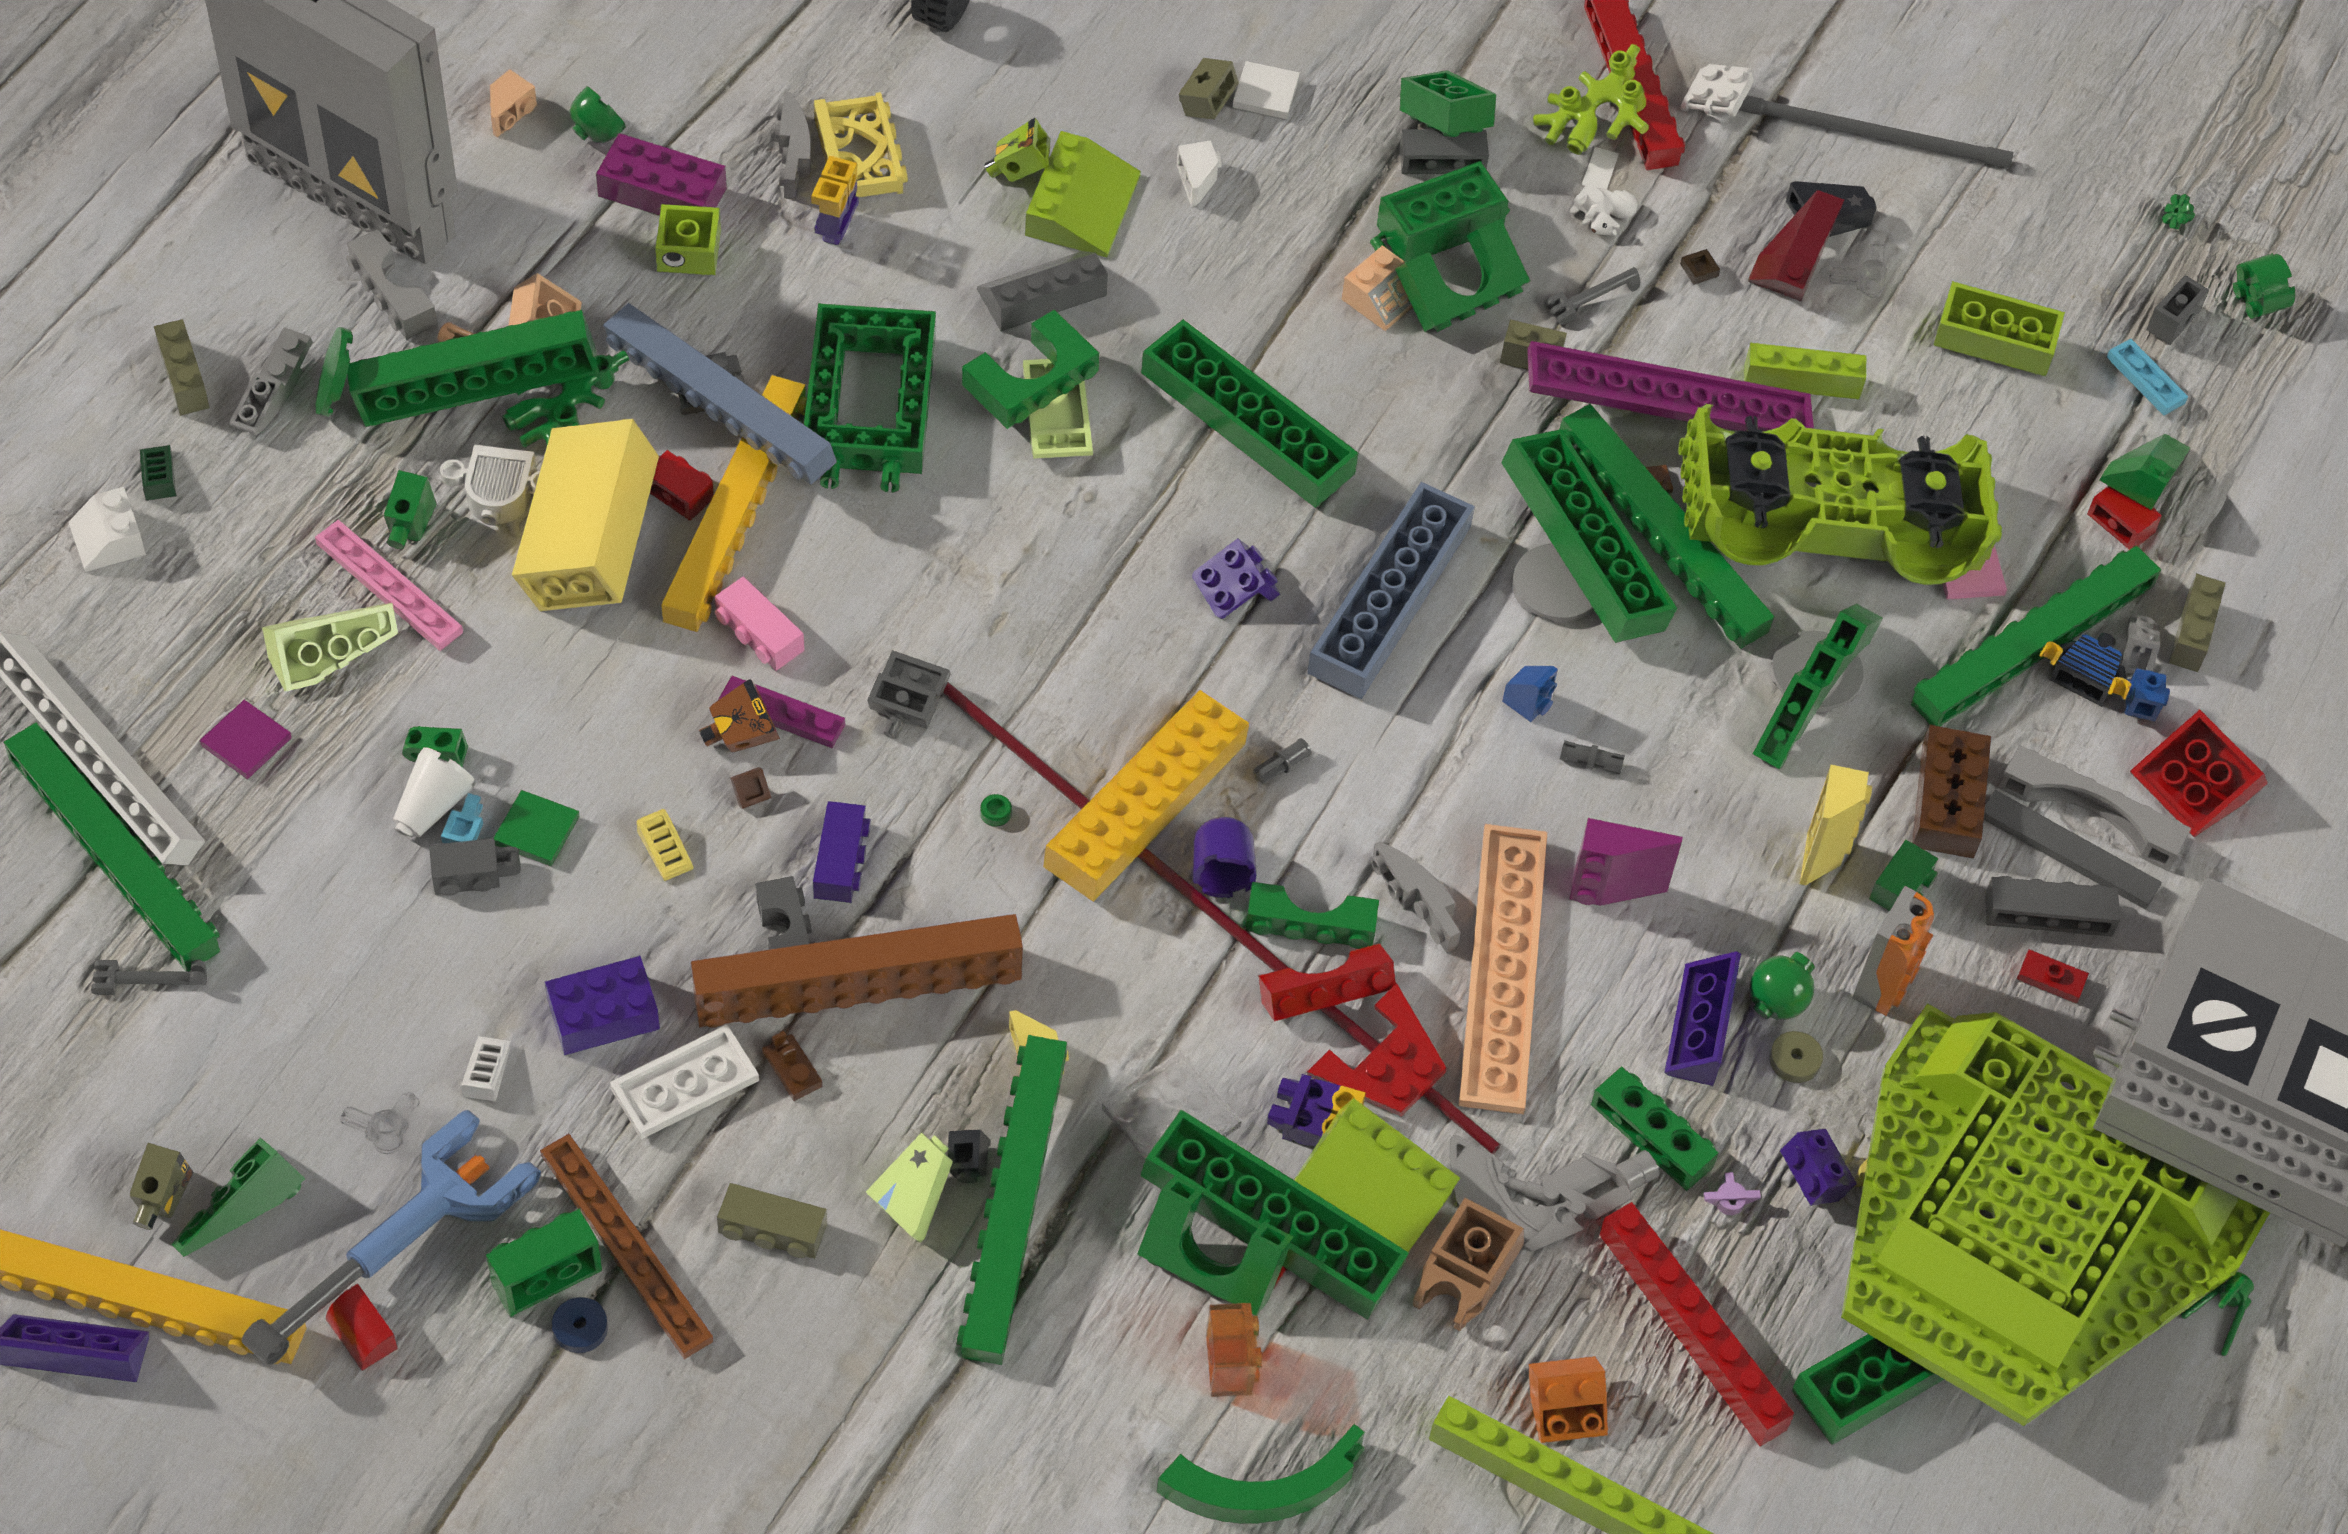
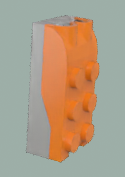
M1906 886L1902 889L1875 937L1852 999L1885 1016L1888 1015L1892 1006L1897 1008L1900 1006L1907 992L1908 985L1913 983L1920 970L1919 966L1933 938V934L1929 933L1934 919L1933 906L1928 899Z

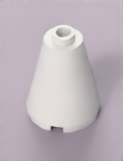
M423 748L419 753L393 817V821L397 824L395 830L408 839H411L412 836L421 837L476 785L474 783L475 779L464 768L451 759L448 762L438 759L441 753L430 748Z

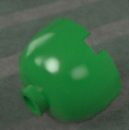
M588 86L572 102L570 117L575 123L572 129L584 141L587 138L597 143L611 141L626 128V124L613 108L600 100L601 97Z

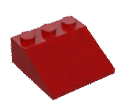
M2200 709L2130 770V773L2176 820L2191 828L2189 833L2193 837H2196L2244 805L2268 784L2265 774Z

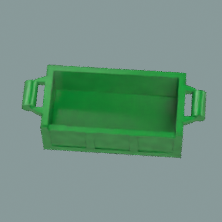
M1479 161L1381 197L1377 227L1381 232L1370 240V244L1375 251L1382 245L1387 248L1382 241L1385 238L1394 251L1392 253L1401 258L1405 263L1428 252L1432 256L1469 242L1466 237L1467 235L1494 221L1502 219L1504 224L1506 215L1510 212L1508 207L1509 201L1482 162Z

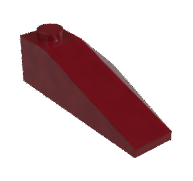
M1817 190L1759 254L1748 282L1802 302L1843 206L1844 199Z

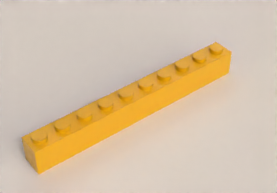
M772 375L762 396L798 420L801 414L805 415L807 397L805 384ZM743 437L661 604L664 623L698 632L702 622L708 621L712 608L711 603L722 590L723 577L725 574H730L734 563L733 556L736 551L740 552L743 547L744 533L747 528H751L754 524L755 510L758 505L764 503L768 482H773L776 477L777 465L768 458L765 452L760 449H753Z
M0 1229V1284L11 1291L23 1289L33 1292L35 1296L44 1300L55 1298L65 1301L66 1304L76 1309L91 1308L108 1318L115 1319L119 1316L130 1319L132 1323L140 1327L148 1328L151 1325L162 1328L172 1336L180 1337L182 1334L191 1336L198 1342L208 1346H213L216 1343L226 1346L232 1352L240 1355L254 1354L242 1343L244 1333L254 1322L264 1319L269 1324H272L288 1310ZM305 1323L286 1338L289 1341V1347L283 1357L274 1364H279L280 1362L292 1364L307 1329Z

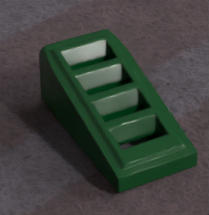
M171 446L139 449L142 486L146 501L176 497ZM163 462H165V464L148 466L149 464H156V463H163ZM166 470L165 472H158V473H151V474H149V472H156V471ZM167 478V479H162V480L150 481V480H154V479Z

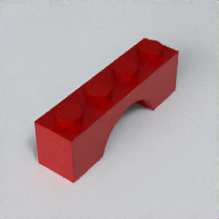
M1381 944L1350 951L1348 960L1342 966L1328 972L1302 973L1286 968L1258 976L1262 1004L1274 1022L1389 991L1396 984L1394 962Z

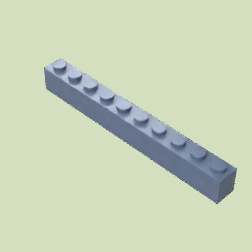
M630 303L626 304L603 324L608 336L606 341L616 352L624 350L634 365L640 364L646 368L647 372L654 379L660 378L671 391L683 394L692 406L696 408L698 406L701 407L715 422L719 420L724 423L733 435H741L753 449H760L765 452L774 464H782L786 467L794 478L798 480L801 478L812 485L837 462L831 443Z

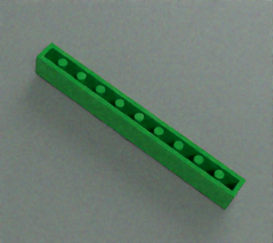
M1588 404L1562 418L1559 429L1563 430L1591 475L1594 476L1600 489L1604 490L1613 500L1615 507L1628 517L1633 528L1646 538L1651 549L1664 559L1670 571L1682 580L1688 592L1700 601L1709 617L1715 619L1724 629L1727 638L1734 641L1742 649L1768 634L1775 616L1711 542L1690 539L1689 527L1685 526V512L1591 404Z
M2137 545L2127 552L2124 550L2120 551L2110 563L2105 566L2103 564L2097 566L2090 576L2084 580L2082 578L2077 579L2067 591L2062 594L2060 592L2055 593L2042 607L2036 606L2032 608L2025 618L2019 622L2014 620L1999 635H1991L1986 638L1979 648L1974 651L1972 649L1967 650L1954 664L1948 663L1931 679L1924 678L1914 688L1915 694L1910 705L1930 725L1942 726L2046 658L2039 655L2047 642L2050 641L2061 645L2075 639L2153 588L2162 569Z
M35 722L3 742L9 760L185 971H191L193 960L205 962L220 952L217 941L220 934L211 921L206 923L200 917L202 913L192 899L187 901L182 896L183 890L175 878L168 879L164 874L165 869L156 856L150 858L146 853L147 847L137 834L132 836L129 833L127 822L119 813L113 814L108 800L101 792L97 794L92 789L94 787L93 783L83 772L79 773L76 770L75 762L65 751H60L57 747L59 744L47 730L44 732L39 724Z
M1028 1035L1026 1046H1019L1016 1065L1021 1066L1020 1075L1013 1076L1010 1095L1015 1096L1013 1107H1006L1003 1126H1008L1007 1136H1000L997 1156L1002 1157L1000 1168H993L990 1187L995 1188L993 1199L987 1198L985 1204L984 1218L989 1219L987 1230H980L977 1250L982 1251L980 1262H973L970 1281L975 1282L973 1294H966L963 1313L968 1314L966 1326L960 1325L956 1345L962 1346V1358L998 1365L1003 1364L1067 1057L1066 1041Z

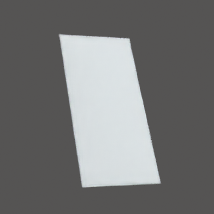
M1595 147L1582 185L1586 186L1588 184L1594 188L1607 190L1619 153Z

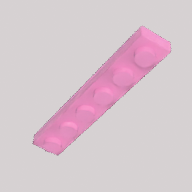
M337 520L315 536L316 544L381 601L385 604L392 603L394 612L439 651L463 634L461 624L340 520Z

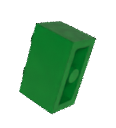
M1905 839L1875 882L1869 899L1890 911L1904 886L1923 896L1920 893L1925 886L1929 889L1938 875V872L1934 869L1939 858Z

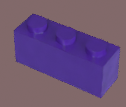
M827 802L813 878V899L852 903L854 891H860L862 873L857 872L858 864L865 863L866 845H862L863 837L869 838L871 819L866 818V805Z

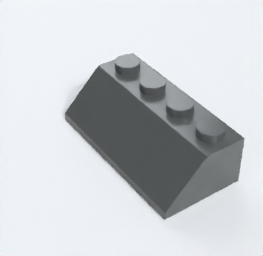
M1081 251L977 286V291L1000 331H1004L1037 320L1052 310L1060 312L1107 296L1108 273L1096 253Z

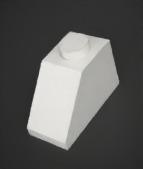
M1211 140L1178 146L1177 167L1191 207L1197 206L1217 181L1218 168L1222 166L1220 153L1214 150Z

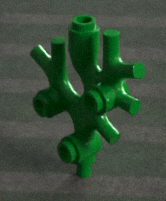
M623 350L614 356L610 354L606 356L597 355L600 374L557 383L562 386V391L554 398H530L505 410L506 414L502 415L506 427L510 431L514 429L518 431L539 417H546L548 419L547 422L519 437V440L525 448L541 439H544L548 445L552 428L580 425L575 405L586 403L598 409L603 407L605 399L591 392V388L593 385L601 390L610 388L615 380L614 373L619 371L618 367L629 361L627 353ZM526 391L518 392L516 394L519 396Z

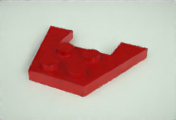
M1396 983L1375 1004V1010L1396 1028L1354 1070L1329 1049L1307 1071V1075L1311 1076L1312 1079L1365 1092L1366 1102L1402 1117L1446 1073V1066Z

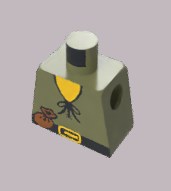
M147 1143L130 1191V1197L138 1207L133 1220L134 1225L146 1230H152L158 1215L166 1218L173 1216L193 1175V1170L180 1152Z

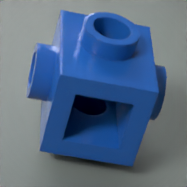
M2136 668L2131 680L2126 679L2131 683V687L2126 697L2125 715L2156 721L2163 706L2167 705L2170 695V689L2166 688V675Z

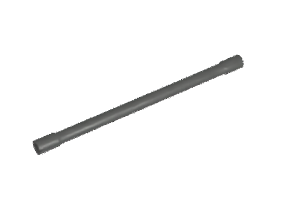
M1749 95L1745 97L1738 110L1975 159L2005 168H2010L2014 152L1939 138L1770 102Z

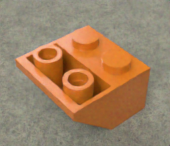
M1595 1356L1529 1364L1530 1398L1541 1443L1608 1435L1605 1370Z

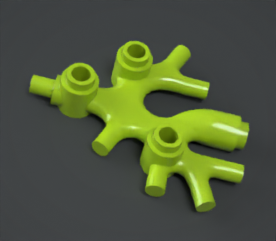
M1631 44L1627 52H1614L1609 59L1611 72L1602 80H1596L1586 71L1582 72L1579 76V81L1588 89L1587 94L1581 97L1580 91L1572 86L1563 88L1559 95L1552 92L1549 94L1547 102L1558 106L1560 109L1555 113L1534 114L1533 116L1534 126H1552L1545 138L1548 144L1554 145L1566 124L1570 120L1575 119L1578 123L1567 139V148L1576 155L1585 152L1597 131L1595 111L1599 105L1607 102L1614 103L1619 109L1617 117L1606 133L1608 138L1616 140L1623 127L1627 125L1633 126L1641 134L1648 131L1649 125L1637 115V112L1643 110L1646 106L1644 90L1641 83L1632 80L1635 75L1634 67L1637 63L1635 58L1640 52V48L1637 45Z

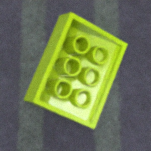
M1060 131L1049 157V164L1043 171L1027 209L1025 236L1080 251L1093 252L1107 258L1141 176V171L1087 137Z
M1355 1098L1338 1111L1294 1178L1302 1186L1409 1252L1444 1205L1460 1179L1459 1176Z

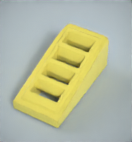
M665 809L656 811L636 821L637 833L664 881L693 870V864ZM666 835L668 836V838L654 843V840L662 838ZM671 847H674L673 850H670V851H668V852H666V853H663V854H661V855L659 854V852H661V851H664V850H666V849H669V848H671ZM677 857L681 859L680 861L670 864L668 866H665L664 864L665 862H668Z

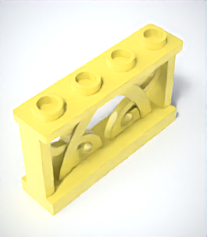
M881 92L875 93V96L826 102L825 99L814 100V121L825 164L829 156L857 163L858 181L857 193L855 195L857 197L892 192L903 194V183L908 182L905 165L900 166L899 162L902 161L900 144L894 143V140H896L894 123H889L888 120L891 119L890 106L888 102H883ZM873 113L876 119L874 121L866 120L867 114ZM865 114L861 117L860 122L855 120L857 115ZM844 131H848L847 135L844 138H838L835 136L837 133H842L844 135ZM854 133L865 137L876 145L874 151L863 162L853 153L838 151V149L847 146L852 141ZM882 168H887L891 172L890 176L874 178L869 174L872 171L877 176H883V173L880 171Z

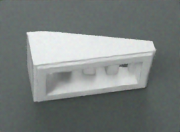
M478 1036L461 1085L463 1097L496 1102L511 1041ZM484 1047L501 1049L500 1053L483 1051ZM481 1057L497 1059L496 1063L481 1061ZM478 1067L493 1069V1073L479 1071ZM476 1077L485 1078V1079H490V1081H489V1082L477 1081V1080H475V1078H476Z

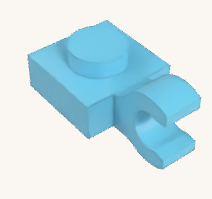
M468 793L462 811H451L441 834L442 843L478 839L483 826V819L479 817L483 808V804L479 803L481 796Z

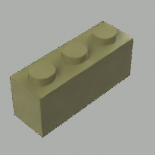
M180 319L153 326L180 416L209 409L204 382L184 320Z
M2196 573L2186 596L2169 664L2195 672L2199 671L2208 652L2226 582Z
M729 1183L717 1216L718 1233L723 1234V1236L730 1240L738 1241L743 1239L754 1242L763 1249L776 1248L787 1251L791 1256L797 1258L809 1257L815 1259L827 1226V1209Z

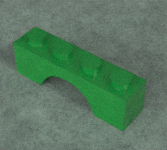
M1252 882L1245 931H1252L1258 935H1280L1292 940H1315L1322 944H1343L1355 949H1361L1373 945L1379 900L1347 895L1337 908L1327 912L1314 913L1297 907L1289 899L1284 886Z

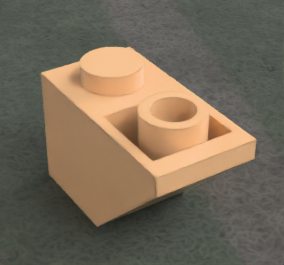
M510 69L490 85L491 122L493 135L496 137L511 129L518 120L531 113L537 106L535 86Z

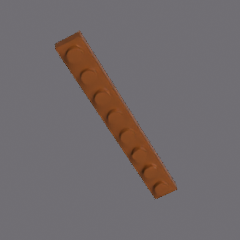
M567 1134L541 1149L540 1153L543 1160L576 1207L581 1210L588 1224L685 1360L714 1342L713 1335L571 1135Z

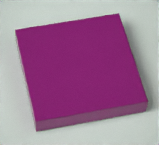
M244 699L200 739L201 747L248 780L290 741L292 736L290 731Z

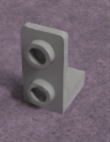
M2146 616L2130 617L2128 621V642L2121 664L2125 667V671L2134 674L2136 668L2152 671L2160 648L2159 624Z

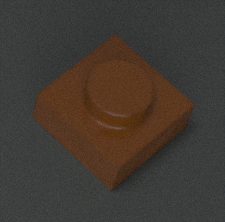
M761 767L730 777L740 808L744 809L772 798Z

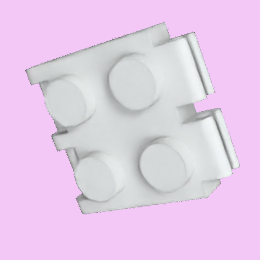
M1708 64L1703 69L1701 68L1682 101L1681 110L1686 112L1690 109L1703 110L1706 114L1723 112L1728 113V116L1735 117L1754 83L1752 72H1749L1751 68L1732 66L1730 70H1726L1728 66Z

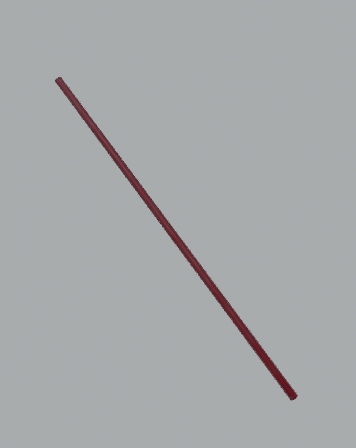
M947 682L943 692L945 696L1076 806L1082 809L1090 801L953 685ZM1145 848L1137 856L1273 971L1289 968L1149 849ZM1335 1005L1319 1009L1368 1051L1372 1052L1380 1044ZM1433 1087L1423 1095L1424 1098L1492 1155L1500 1148V1143Z

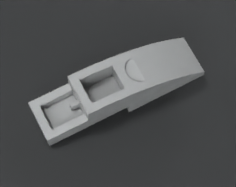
M785 92L784 103L778 104L777 120H780L781 123L780 125L775 124L774 142H779V154H782V164H786L785 169H780L779 186H784V198L796 199L799 177L810 178L811 176L810 133L805 115L799 103L791 92Z
M283 327L260 374L254 373L229 422L230 426L258 435L268 426L287 401L303 373L301 365L313 343L310 336Z
M1383 842L1375 843L1371 864L1375 873L1382 875L1387 883V890L1392 899H1397L1403 909L1414 905L1417 916L1421 920L1424 919L1429 926L1432 939L1436 944H1440L1446 953L1457 949L1461 932L1452 919L1456 902L1448 891L1428 870L1408 855Z

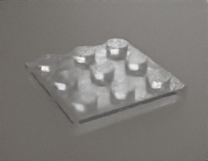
M1178 1051L1102 1103V1110L1145 1159L1181 1109L1225 1137L1240 1128L1242 1123L1238 1115L1181 1051Z

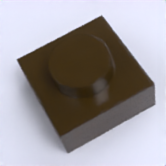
M1707 249L1681 258L1680 265L1693 285L1719 277L1720 268Z

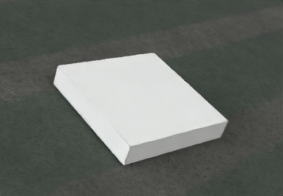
M1245 61L1233 100V108L1287 119L1298 85L1300 72Z

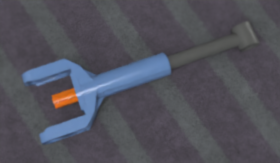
M470 1110L462 1111L422 1144L421 1191L351 1248L346 1254L347 1262L272 1324H269L264 1319L254 1322L244 1333L242 1343L266 1365L276 1363L283 1357L289 1347V1341L286 1338L361 1276L366 1279L372 1277L442 1217L452 1215L467 1221H494L536 1185L541 1177V1171L531 1162L518 1164L478 1197L477 1191L470 1185L489 1170V1165L485 1163V1159L481 1155H475L457 1171H453L444 1163L471 1141L473 1133L479 1125V1118Z

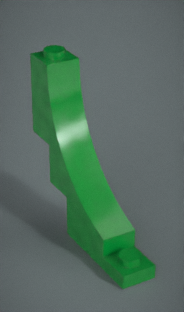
M1857 603L1840 611L1827 637L1817 642L1804 669L1794 674L1752 753L1753 755L1778 769L1783 767L1795 742L1801 738L1836 681L1860 651L1870 644L1883 619L1881 616Z

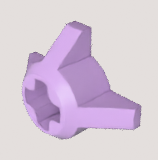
M1733 1172L1724 1174V1184L1720 1186L1718 1192H1704V1200L1717 1206L1719 1211L1726 1215H1736L1743 1210L1746 1204L1761 1199L1760 1190L1746 1191L1741 1184L1735 1182ZM1729 1200H1735V1205H1730Z

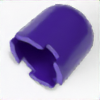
M1231 817L1213 818L1203 823L1197 830L1194 839V884L1197 883L1201 886L1202 893L1216 898L1233 897V892L1244 888L1245 892L1251 890L1252 882H1256L1257 871L1254 838L1249 827L1240 820Z

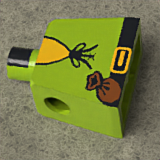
M1036 118L1031 119L997 142L995 158L985 163L986 171L992 178L1003 173L1010 182H1014L1047 167L1049 164L1051 138Z

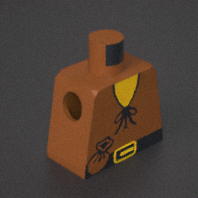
M751 679L745 681L712 704L709 710L715 722L699 730L707 747L723 739L730 752L741 751L780 739L762 697Z

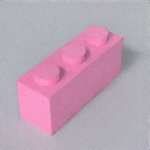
M744 576L715 596V615L719 622L725 626L728 625L734 630L739 641L744 645L748 644L762 663H768L777 671L804 651V633Z

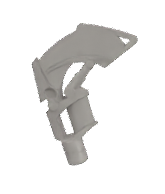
M1453 1135L1450 1138L1451 1171L1460 1177L1453 1189L1457 1206L1459 1207L1464 1198H1467L1523 1227V1249L1528 1251L1538 1250L1584 1230L1577 1222L1582 1221L1584 1217L1598 1219L1630 1201V1192L1641 1187L1642 1184L1659 1176V1169L1653 1157L1646 1150L1618 1165L1598 1159L1587 1153H1582L1583 1157L1552 1174L1546 1173L1542 1175V1185L1509 1177L1508 1174L1502 1173L1503 1161L1458 1135ZM1456 1146H1461L1464 1150L1457 1158ZM1606 1180H1611L1619 1186L1596 1200L1583 1195L1586 1191ZM1506 1188L1541 1200L1547 1206H1529L1510 1199Z

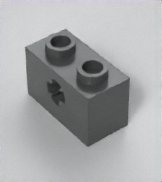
M2184 275L2155 307L2146 330L2171 345L2199 314L2209 289Z

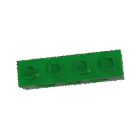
M1621 1066L1595 1089L1591 1106L1641 1151L1646 1150L1649 1152L1656 1164L1684 1190L1688 1191L1714 1168L1719 1152L1716 1151L1713 1143L1697 1134L1684 1117L1677 1116L1670 1110L1666 1102L1659 1095L1651 1093L1634 1073H1629ZM1626 1103H1634L1638 1107H1630ZM1651 1124H1657L1661 1126L1662 1129H1655L1651 1126ZM1675 1146H1682L1687 1151H1680Z

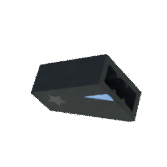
M1800 181L1790 183L1786 203L1794 215L1817 190L1844 199L1843 206L1829 237L1871 226L1877 206L1874 198L1869 196L1864 186Z

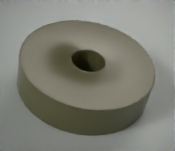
M1790 1031L1776 1038L1770 1051L1769 1061L1773 1071L1782 1079L1793 1083H1803L1814 1078L1819 1072L1823 1062V1051L1820 1044L1812 1036L1799 1031ZM1796 1054L1800 1056L1801 1059H1794L1791 1055Z

